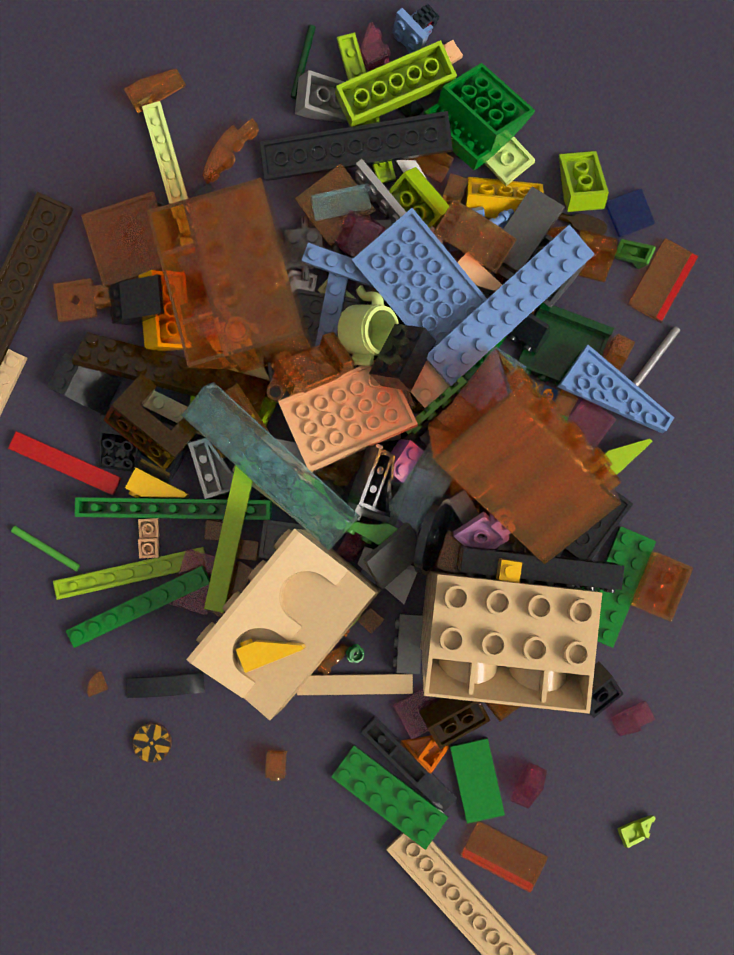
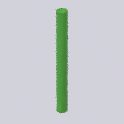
M14 526L11 532L74 571L77 572L80 568V564L19 527Z

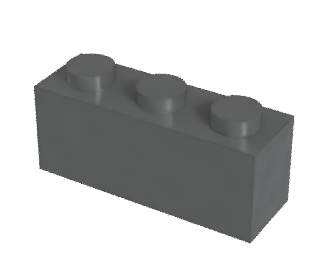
M400 613V616L396 617L395 629H399L398 637H394V648H398L397 656H393V668H396V673L420 674V643L423 614Z

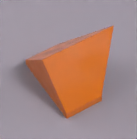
M432 735L401 740L413 757L429 773L433 772L449 749L448 745L440 749Z

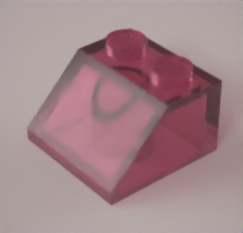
M350 209L349 214L345 217L342 232L337 238L336 246L343 252L355 257L384 232L385 227L371 216Z

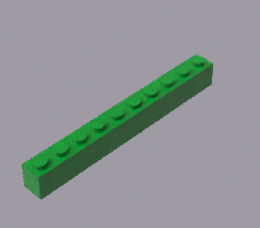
M75 497V517L224 519L228 500ZM249 500L245 520H272V501Z

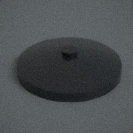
M443 497L436 498L427 511L421 526L417 528L414 551V569L416 573L427 575L437 561L450 520L451 504L449 499Z

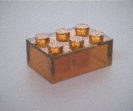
M652 552L631 606L672 622L693 567L658 552Z

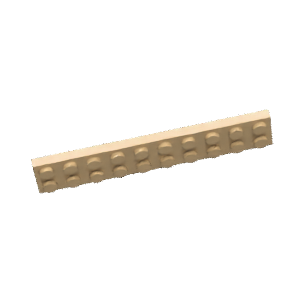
M402 832L386 847L391 856L482 955H537L433 841L425 850Z

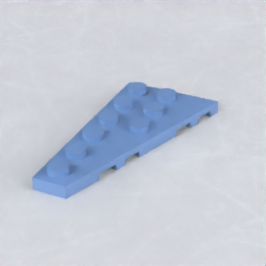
M589 345L583 348L558 385V388L660 433L666 432L675 418Z

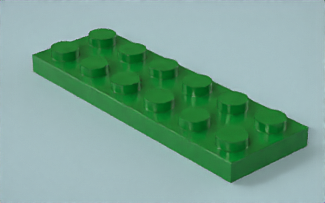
M621 526L618 528L605 562H613L625 566L622 590L609 593L600 590L598 587L595 589V591L602 593L597 641L612 648L615 645L656 544L655 540Z
M356 745L352 747L331 777L425 850L449 817Z

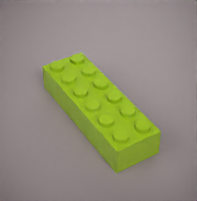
M440 40L337 85L335 95L349 126L353 127L442 89L444 85L456 79L457 74Z

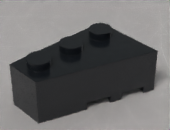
M367 446L347 502L390 517L389 499H392L390 486L394 475L395 455L380 448Z

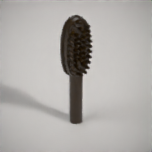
M561 213L557 219L570 223L579 232L592 236H602L607 231V225L604 221L586 214L570 216Z

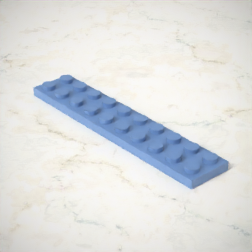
M568 225L428 353L427 361L445 382L452 386L595 254L575 230Z

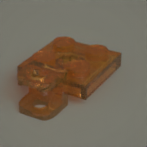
M91 278L54 284L58 322L60 323L98 317L97 308L111 307L108 294L109 288L105 285L94 286ZM74 296L80 299L78 305L71 303V300H74Z

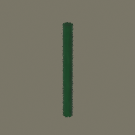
M311 24L308 26L290 96L293 99L297 98L298 80L305 72L316 29Z

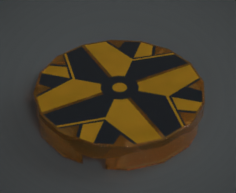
M148 723L142 726L133 738L135 754L146 762L162 760L172 747L171 735L165 726L158 723Z

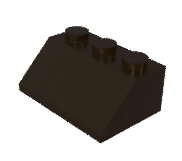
M442 698L419 711L427 729L440 749L491 721L482 703L477 701Z

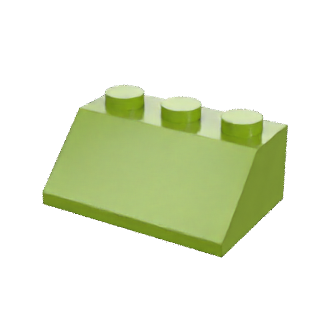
M417 167L405 171L389 190L406 212L413 208L429 228L431 226L434 228L445 219V213H450L453 210Z

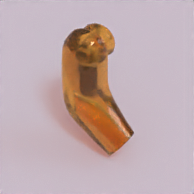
M342 643L326 656L317 667L318 672H321L322 675H328L331 672L330 667L338 664L345 656L347 646Z

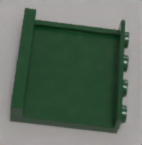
M542 302L535 316L550 325V335L537 354L533 351L529 353L523 349L516 368L520 369L519 372L524 375L530 376V374L538 376V380L548 382L549 380L558 387L585 346L589 345L601 356L603 355L607 341L612 335L614 328L554 305L550 308Z

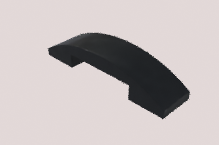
M203 672L171 676L126 678L127 698L164 697L205 692Z

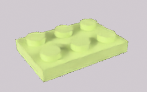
M513 137L493 157L486 161L485 165L507 186L533 165L535 158Z

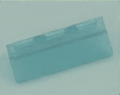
M369 184L311 195L310 200L315 221L370 210Z

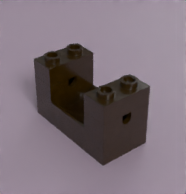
M140 374L111 405L103 420L165 471L203 424L200 423L197 417L187 412L172 430L167 428L143 408L157 386L150 378Z

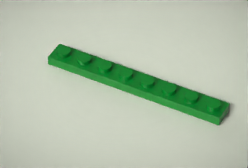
M202 565L66 630V633L75 648L210 584V578Z

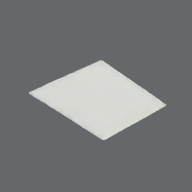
M396 160L403 173L417 167L425 177L416 160Z

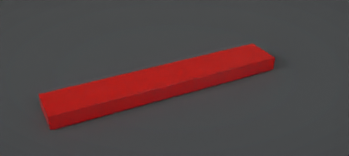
M17 431L8 447L12 451L111 495L115 494L121 480L119 476Z

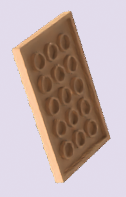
M373 365L359 366L278 401L309 473L366 449L367 446H373L418 426L403 391L381 386L369 374Z

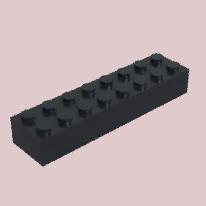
M460 545L458 569L464 576L476 577V574H482L486 579H496L499 558L522 562L520 579L524 583L535 584L536 581H540L543 585L555 586L556 583H560V585L566 588H575L576 585H579V587L585 590L595 591L596 587H598L600 590L609 593L622 590L625 566L618 563Z

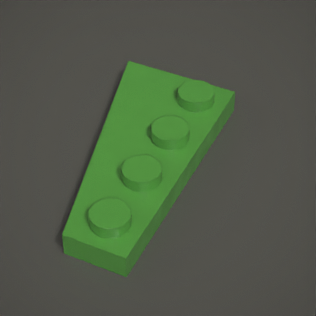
M461 376L452 386L446 389L415 417L418 426L407 430V434L411 432L415 434L423 427L421 423L425 419L430 421L437 414L435 410L438 407L442 406L444 408L452 401L450 397L454 393L457 395L466 388L464 384L467 381Z

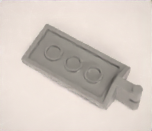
M362 159L358 161L355 172L356 183L359 187L366 189L369 199L372 202L376 201L380 206V212L385 217L388 216L392 220V224H394L406 211ZM431 226L429 229H430L433 233H436V230L434 229V227Z

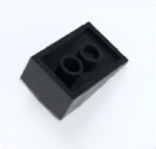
M161 275L120 281L109 286L108 294L111 304L110 315L112 317V324L134 325L164 314Z
M64 353L47 387L101 413L106 406H109L121 381L104 372L73 365V357Z
M164 416L159 420L170 430L178 424ZM189 445L185 446L165 471L140 450L135 455L134 467L169 484L181 465Z

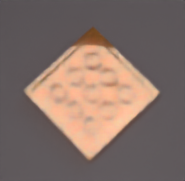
M153 191L81 215L104 288H108L110 285L120 281L138 278L140 274L150 270L159 271L177 265Z

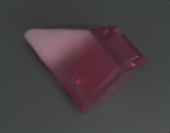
M373 22L369 23L360 48L361 56L368 72L389 63V55H391L388 45L383 44L381 40L382 34L378 27L375 28Z

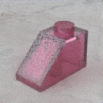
M363 516L360 517V520L354 519L358 522L374 524V522ZM346 532L336 553L353 562L365 542L361 539L362 535L357 532L354 535Z
M529 763L521 773L511 801L529 809L544 789L547 770Z

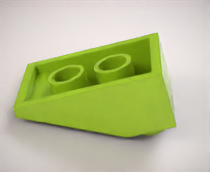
M597 152L559 154L563 198L567 212L605 209L609 192Z

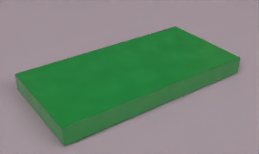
M488 738L451 745L450 750L467 824L504 816V808Z

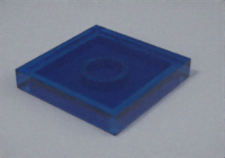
M642 188L606 201L607 210L619 238L655 224Z

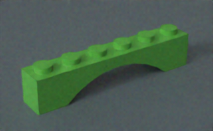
M304 474L291 494L294 496L293 501L302 506L304 503L311 506L310 510L318 515L323 513L329 516L327 518L328 521L335 525H338V523L345 526L344 530L353 535L357 532L362 535L361 539L370 545L372 542L380 545L398 530V528L389 523L366 524L346 517L329 502L321 484Z

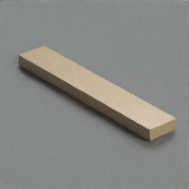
M413 674L311 675L297 691V695L413 694Z

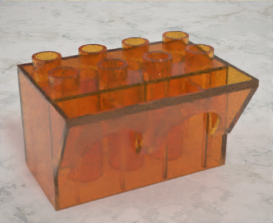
M261 178L147 210L188 368H236L240 373L268 366V363L283 362L314 353L277 214Z
M494 349L455 397L453 403L428 424L433 459L540 561L546 564L621 504V500L615 490V487L621 483V480L610 468L612 462L598 446L593 448L585 440L587 437L574 421L570 420L568 422L560 414L561 410L551 397L546 393L541 395L533 387L534 382L519 365L514 367L497 349Z

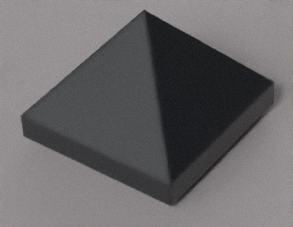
M417 100L398 108L406 118L418 116L424 110Z

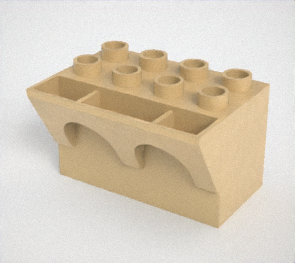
M288 529L274 545L276 552L267 562L262 560L248 576L251 582L242 593L237 591L231 596L222 608L225 612L216 624L211 622L201 632L196 640L200 644L186 659L192 665L240 697L246 699L269 720L275 717L287 705L381 591L379 587L309 530L294 529L291 531ZM252 638V641L259 639L304 643L306 647L301 651L246 673L236 651L237 648L241 647L240 642Z
M430 571L426 579L420 643L424 696L590 714L602 593L579 587L566 588L562 585L548 586L543 585V583L530 584L523 581L515 583L501 581L497 578L486 579L482 576L468 577L464 576V574Z

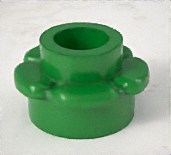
M358 644L348 647L346 650L347 660L351 663H359L364 658V649Z

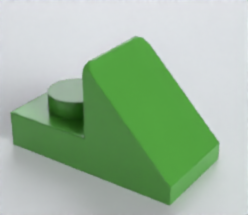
M621 239L614 257L618 260L631 262L637 269H641L649 264L656 247Z

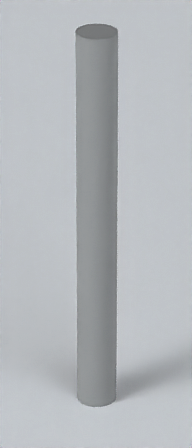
M674 326L633 380L635 385L639 387L680 332L678 327Z

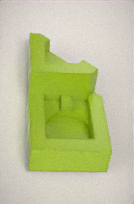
M650 815L617 828L624 847L629 848L643 841L645 837L649 839V830L652 822H655V816Z

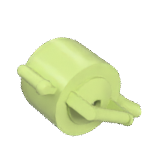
M360 285L356 289L358 296L364 301H371L372 305H351L341 312L335 346L343 347L346 352L352 354L350 360L352 366H371L374 363V356L379 355L394 324H399L394 311L384 306L383 297L378 292H366L363 285Z

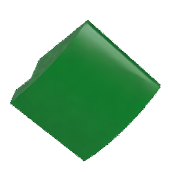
M480 63L444 85L438 103L424 111V115L448 111L453 152L474 171L504 147L531 118L535 110L483 63Z

